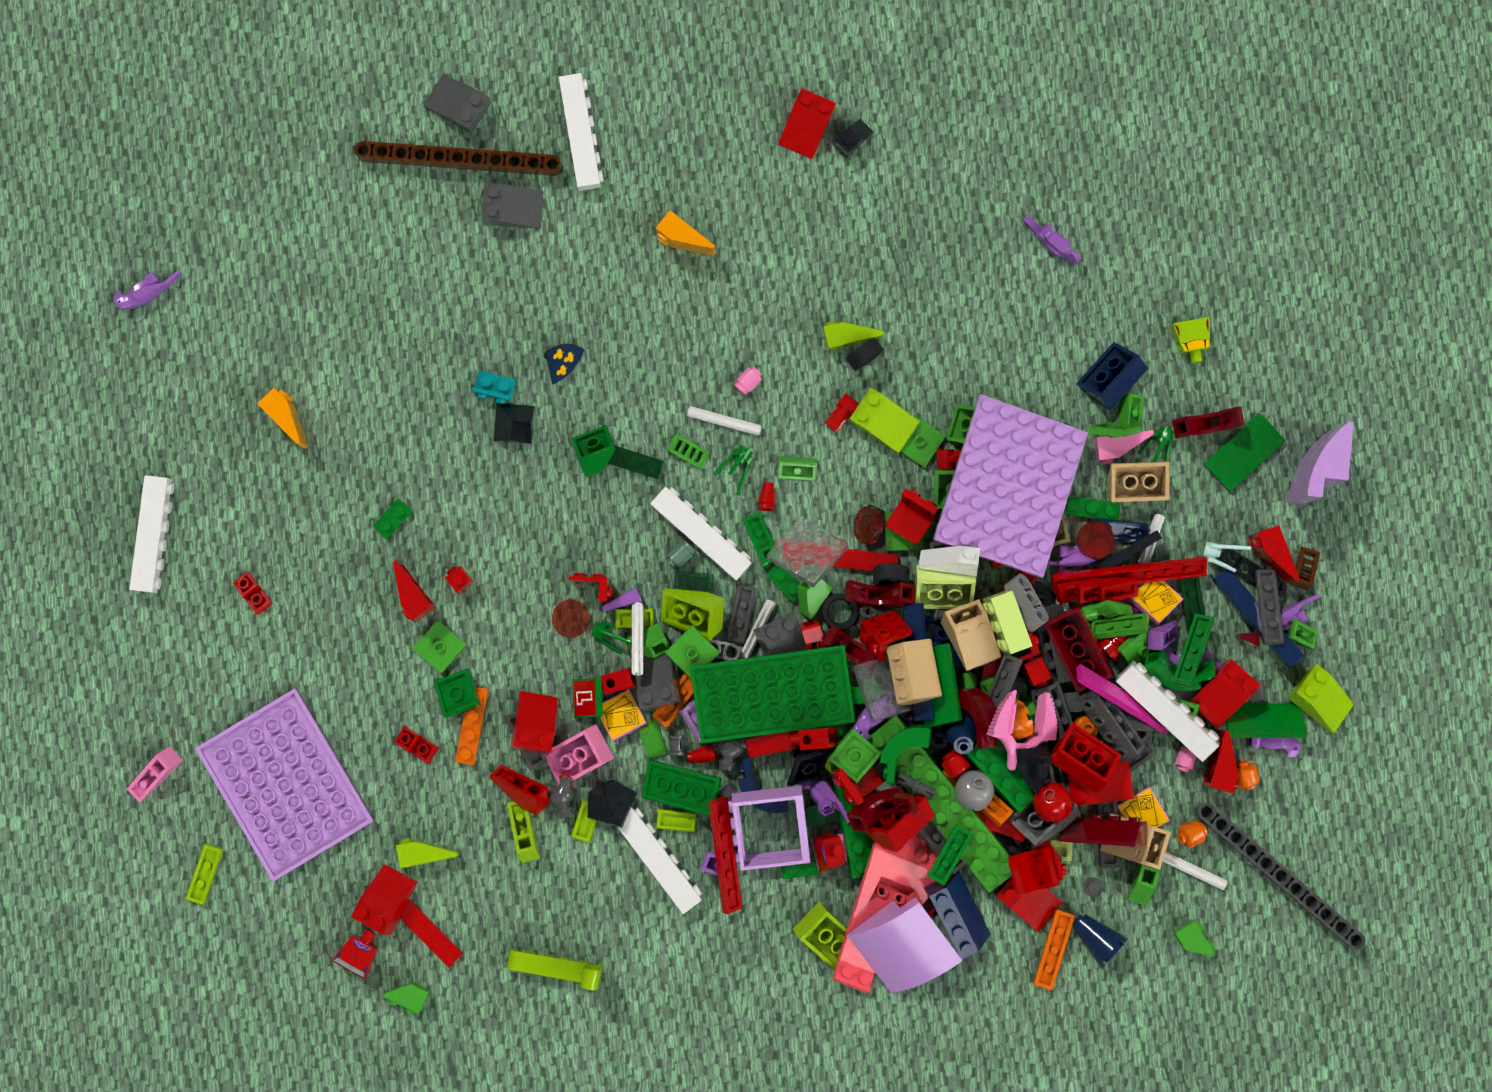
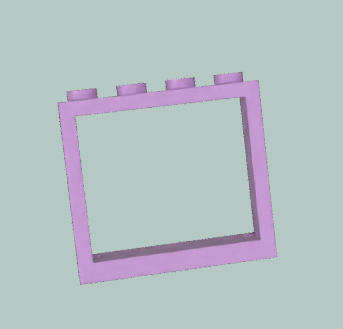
M802 785L731 793L732 801H728L729 813L734 815V818H731V828L736 830V835H733L734 847L738 846L735 858L736 863L740 862L741 871L810 863ZM795 800L801 849L745 855L739 806Z

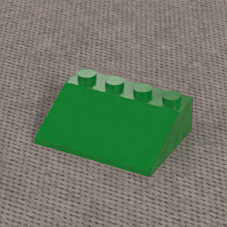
M998 738V747L977 749L976 740L973 749L969 753L964 754L969 760L970 765L975 771H981L990 777L994 784V792L1014 812L1020 813L1033 800L1035 792L1023 779L1018 769V762L1014 771L1007 768V751ZM1025 739L1015 741L1016 743H1023Z

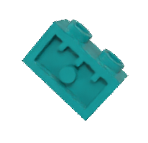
M478 371L472 392L476 394L475 397L487 400V397L495 398L494 402L505 404V402H511L516 380Z

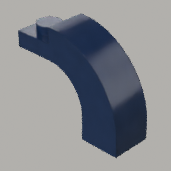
M743 758V763L739 764L741 775L745 774V778L738 779L741 792L760 790L753 779L751 758ZM787 800L752 804L754 807L769 813L789 812Z

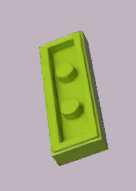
M204 844L185 898L186 900L205 905L224 849Z

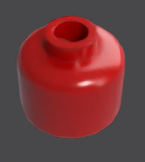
M952 750L942 757L941 766L950 778H960L964 773L968 772L967 769L970 767V762L964 754H959Z

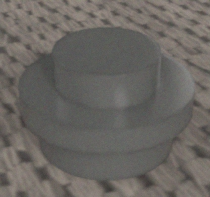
M1092 877L1084 882L1083 889L1088 896L1097 897L1103 891V884L1099 879Z

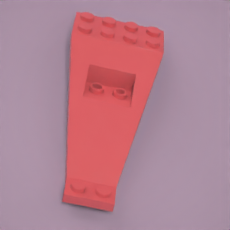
M918 833L898 852L885 850L878 843L873 842L832 978L833 981L861 992L869 993L875 972L847 934L893 900L901 908L914 897L918 899L922 906L928 899L924 887L935 882V880L927 876V873L934 863L936 856Z

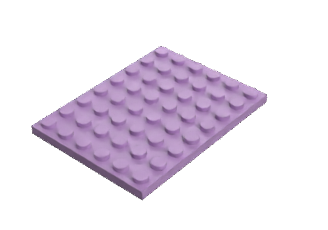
M980 394L933 540L951 547L967 546L980 548L979 557L1043 578L1088 432Z
M294 688L195 748L272 882L374 821L297 688Z

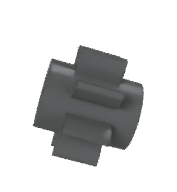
M985 583L976 586L974 601L979 599L981 604H983L982 599L995 595V589L991 585L986 586Z

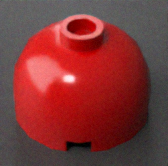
M1046 783L1038 794L1034 793V811L1045 822H1061L1072 811L1073 802L1071 794L1059 783Z

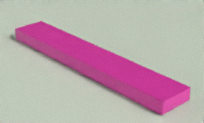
M1082 664L1076 667L1077 682L1159 732L1166 734L1169 731L1128 692Z

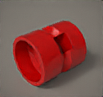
M1129 636L1105 638L1099 643L1105 655L1111 661L1116 662L1121 657L1117 648Z

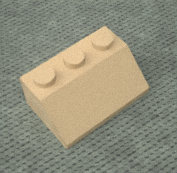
M1170 462L1111 463L1107 478V498L1111 502L1169 500Z
M931 639L902 642L886 648L897 704L909 706L942 696Z

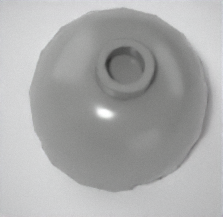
M971 770L964 773L957 780L954 796L963 808L980 811L991 803L994 796V784L990 777L983 772Z

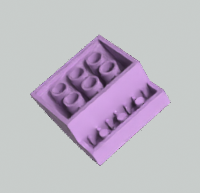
M1347 422L1328 431L1312 445L1301 460L1293 476L1287 503L1303 505L1323 498L1324 488L1348 481L1354 422Z
M916 897L901 908L893 900L847 934L890 993L904 991L926 983L962 962L958 953Z

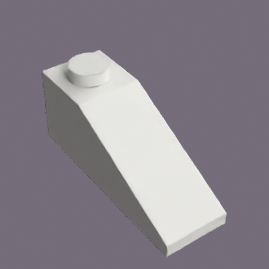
M954 546L921 550L918 569L977 576L980 548Z

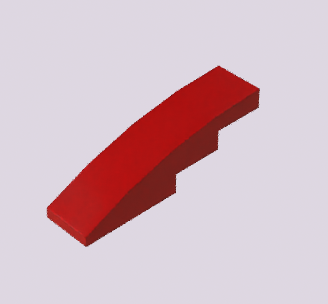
M1094 578L1056 584V597L1059 604L1076 600L1080 604L1097 600L1101 603L1106 600L1118 601L1138 596L1137 578Z

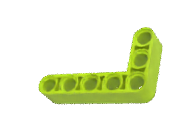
M511 948L506 968L518 972L581 982L580 988L598 990L604 965H594L592 962L582 960L577 962L565 957L554 958V955L542 953L537 955L535 952L525 950L520 952Z

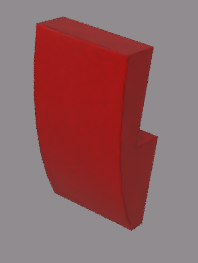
M248 571L233 582L237 591L248 602L255 614L259 615L273 604Z
M406 726L402 728L394 743L430 764L440 748Z

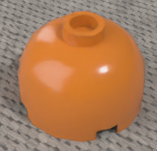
M1015 700L1017 707L1013 734L1010 735L1013 736L1014 740H1021L1033 734L1032 719L1028 720L1026 714L1029 711L1024 703L1020 700Z

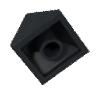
M497 403L494 441L532 444L535 406Z
M829 748L798 752L787 782L788 787L821 778L827 756L830 753Z
M613 779L602 782L588 792L587 817L623 828L637 792Z

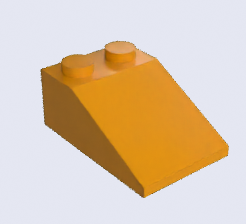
M669 211L656 227L657 240L665 247L669 245L676 249L710 256L715 255V245L672 211Z
M273 388L257 404L297 445L306 449L308 445L296 408L291 403L293 398L282 389L278 391Z

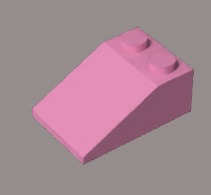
M597 724L552 748L550 754H544L558 784H560L559 776L563 772L569 773L570 777H572L571 781L614 759Z

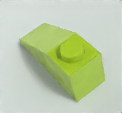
M837 320L827 322L826 326H823L828 351L864 343L872 338L880 339L884 337V331L845 322L837 323Z
M515 801L507 802L516 853L521 863L539 859L540 853L530 812L521 808Z
M412 838L400 840L401 844L396 845L400 868L458 857L460 855L459 851L418 840L412 841Z

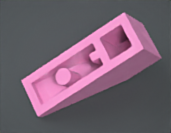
M1154 430L1143 431L1120 438H1110L1109 436L1096 437L1094 439L1097 462H1102V465L1114 463V460L1152 436Z
M171 747L166 748L155 755L127 790L139 803L142 802L174 772L183 759Z

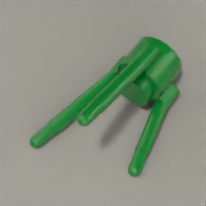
M1161 426L1159 431L1155 430L1154 434L1138 452L1139 455L1157 438L1156 442L1159 443L1152 462L1157 461L1163 446H1166L1163 462H1167L1174 440L1172 438L1174 431L1165 426Z
M740 445L713 475L716 476L733 458L735 463L729 471V475L733 474L739 464H745L736 492L737 495H740L749 466L753 461L751 458L753 452Z
M596 622L591 636L596 638L595 641L603 643L619 654H622V651L604 639H607L609 636L632 644V640L610 632V628L607 627L615 628V623Z

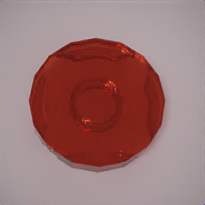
M864 506L856 515L854 533L861 544H874L879 539L877 538L878 534H881L883 530L882 515L875 507Z
M1091 521L1079 529L1076 543L1084 556L1097 560L1106 557L1112 552L1115 546V537L1108 525L1100 521Z
M576 600L563 601L556 606L552 614V624L555 630L560 635L568 638L582 635L588 629L590 623V613L587 607Z

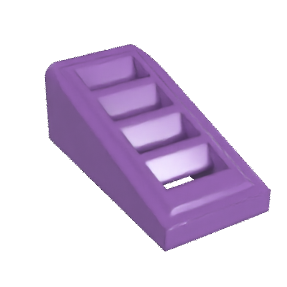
M633 588L606 603L602 608L604 611H610L635 604V602L641 603L643 600L637 589Z
M1173 620L1149 630L1148 648L1163 650L1177 640L1178 622Z

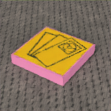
M1159 581L1144 583L1138 589V596L1131 597L1129 600L1143 613H1147L1149 618L1158 626L1183 598L1166 582Z
M629 689L602 703L603 717L600 718L613 742L647 724Z
M1150 787L1135 794L1134 799L1125 800L1117 805V809L1122 817H1140V821H1147V825L1158 828L1170 821Z

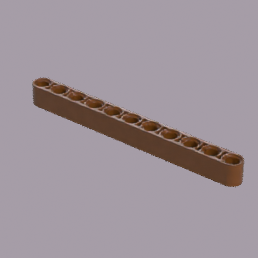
M360 141L354 147V152L359 160L370 163L549 176L558 175L562 170L560 159L556 155L372 141ZM362 149H368L366 155H360ZM381 150H387L385 156H379ZM406 151L405 157L398 158L399 152ZM419 153H425L423 159H416ZM438 154H444V158L442 160H435V157ZM457 155L463 156V159L460 162L454 161V158ZM475 157H482L480 163H473ZM500 158L501 162L498 165H493L492 160ZM518 159L520 163L517 166H511V161ZM532 161L539 162L535 168L530 167L529 164ZM551 162L558 164L555 169H549L548 165Z

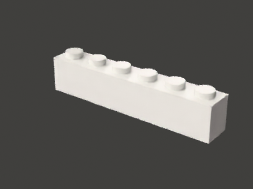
M581 73L560 76L559 82L578 190L584 191L601 188L600 182H604L602 170L598 171L597 166L598 163H601L599 152H595L594 145L598 144L596 133L592 134L591 127H594L593 116L588 114L591 103L590 98L585 96V90H588L587 80L582 79Z
M144 476L129 590L157 593V590L161 588L162 580L159 578L160 570L164 568L162 552L167 547V541L164 538L165 532L169 530L167 515L172 509V503L169 502L170 494L174 492L172 479Z
M665 486L650 503L651 506L737 581L752 564L749 561L751 557L744 551L740 553L736 550L735 547L737 545L731 539L725 540L721 536V530L715 525L713 527L709 526L706 523L708 519L703 514L699 513L697 515L692 510L694 507L687 500L683 502L678 498L680 494L672 487L668 489Z
M1133 661L1118 675L1116 682L1202 762L1219 747L1220 740L1217 733L1213 730L1209 731L1204 726L1203 720L1198 716L1194 717L1190 713L1188 706L1184 703L1180 704L1175 699L1176 696L1168 689L1165 690L1161 686L1162 683L1155 676L1151 677L1141 663L1137 664Z
M632 806L623 828L618 827V829L682 914H684L702 900L700 895L703 893L697 885L692 886L689 882L691 877L686 870L683 869L681 871L677 866L679 861L674 854L669 855L665 850L667 848L665 842L661 838L657 839L653 833L656 831L653 826L643 821L642 817L644 815L638 807L634 809Z

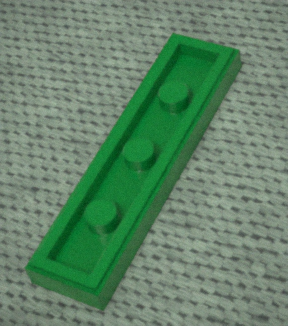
M1195 613L1172 680L1173 684L1193 687L1214 624V617Z

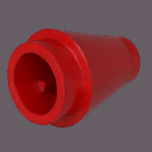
M763 483L757 502L759 510L774 511V507H776L774 483Z
M706 744L687 753L690 764L711 763L717 759L714 744Z

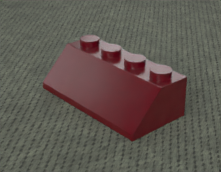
M1080 604L1061 612L1044 624L1077 693L1088 689L1077 682L1076 667L1080 664L1106 680L1114 676V671Z
M1080 814L1060 832L1058 842L1130 847L1146 845L1147 821H1140V817H1128V820H1121V816H1109V819H1102V815L1091 814L1090 818H1084L1083 814Z

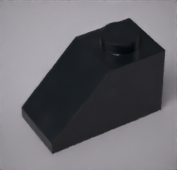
M859 119L848 126L835 139L834 146L848 158L874 132Z

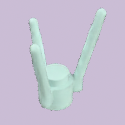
M1206 542L1204 556L1208 557V562L1236 572L1235 568L1215 558L1220 557L1221 549L1251 550V547Z

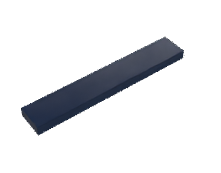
M1226 569L1212 581L1262 638L1258 601L1232 571ZM1283 631V645L1268 646L1286 667L1290 669L1305 656Z
M923 603L903 606L905 623L912 629V636L906 638L907 642L927 639ZM933 699L913 704L914 720L916 722L935 719Z

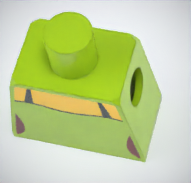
M1209 317L1173 323L1170 329L1180 355L1189 353L1191 364L1203 362L1201 351H1206L1210 348Z

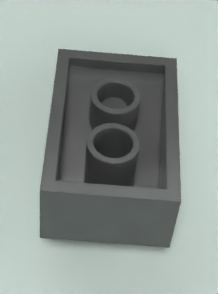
M443 74L423 106L472 135L489 108L491 101L488 96L473 87Z
M485 183L482 208L483 224L541 229L544 191L507 184Z
M793 613L753 630L764 655L806 650L801 629Z
M666 653L655 658L643 656V674L640 676L635 675L636 693L640 710L647 712L682 703L674 661Z
M1032 800L1020 813L1012 815L1008 822L1036 847L1065 829L1080 815L1078 806L1073 802L1072 811L1066 819L1061 822L1050 821L1049 823L1037 816Z

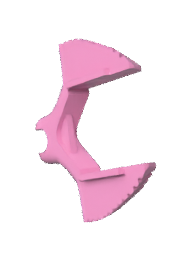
M1013 690L1004 697V700L1001 701L995 712L996 714H994V718H992V722H990L991 725H989L986 735L1001 740L1007 751V768L1011 771H1014L1017 765L1016 749L1036 748L1041 742L1056 740L1058 728L1056 711H1054L1053 699L1050 698L1051 694L1048 692L1038 696L1033 735L1029 736L1023 743H1016L1013 736L1010 735L1013 734L1017 704H1015L1017 690Z

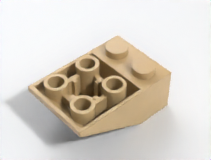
M979 599L944 612L941 624L966 671L1001 658L988 615Z
M1121 817V820H1128V818ZM1147 825L1146 845L1137 847L1101 845L1100 851L1160 870L1171 832Z

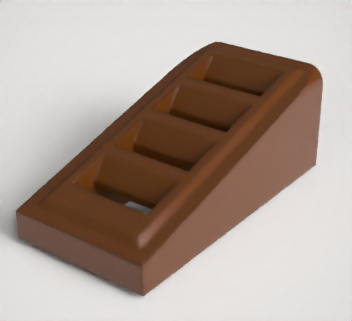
M1301 546L1295 568L1299 578L1302 579L1290 582L1291 586L1307 591L1313 586L1320 552ZM1304 555L1314 557L1313 561L1303 558ZM1302 562L1310 564L1311 568L1302 565ZM1300 570L1309 572V575L1300 573Z

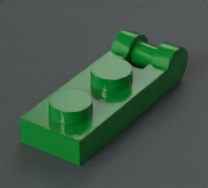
M757 512L742 519L763 568L769 567L768 564L773 562H780L781 558L761 513ZM770 550L772 555L765 557L763 552Z

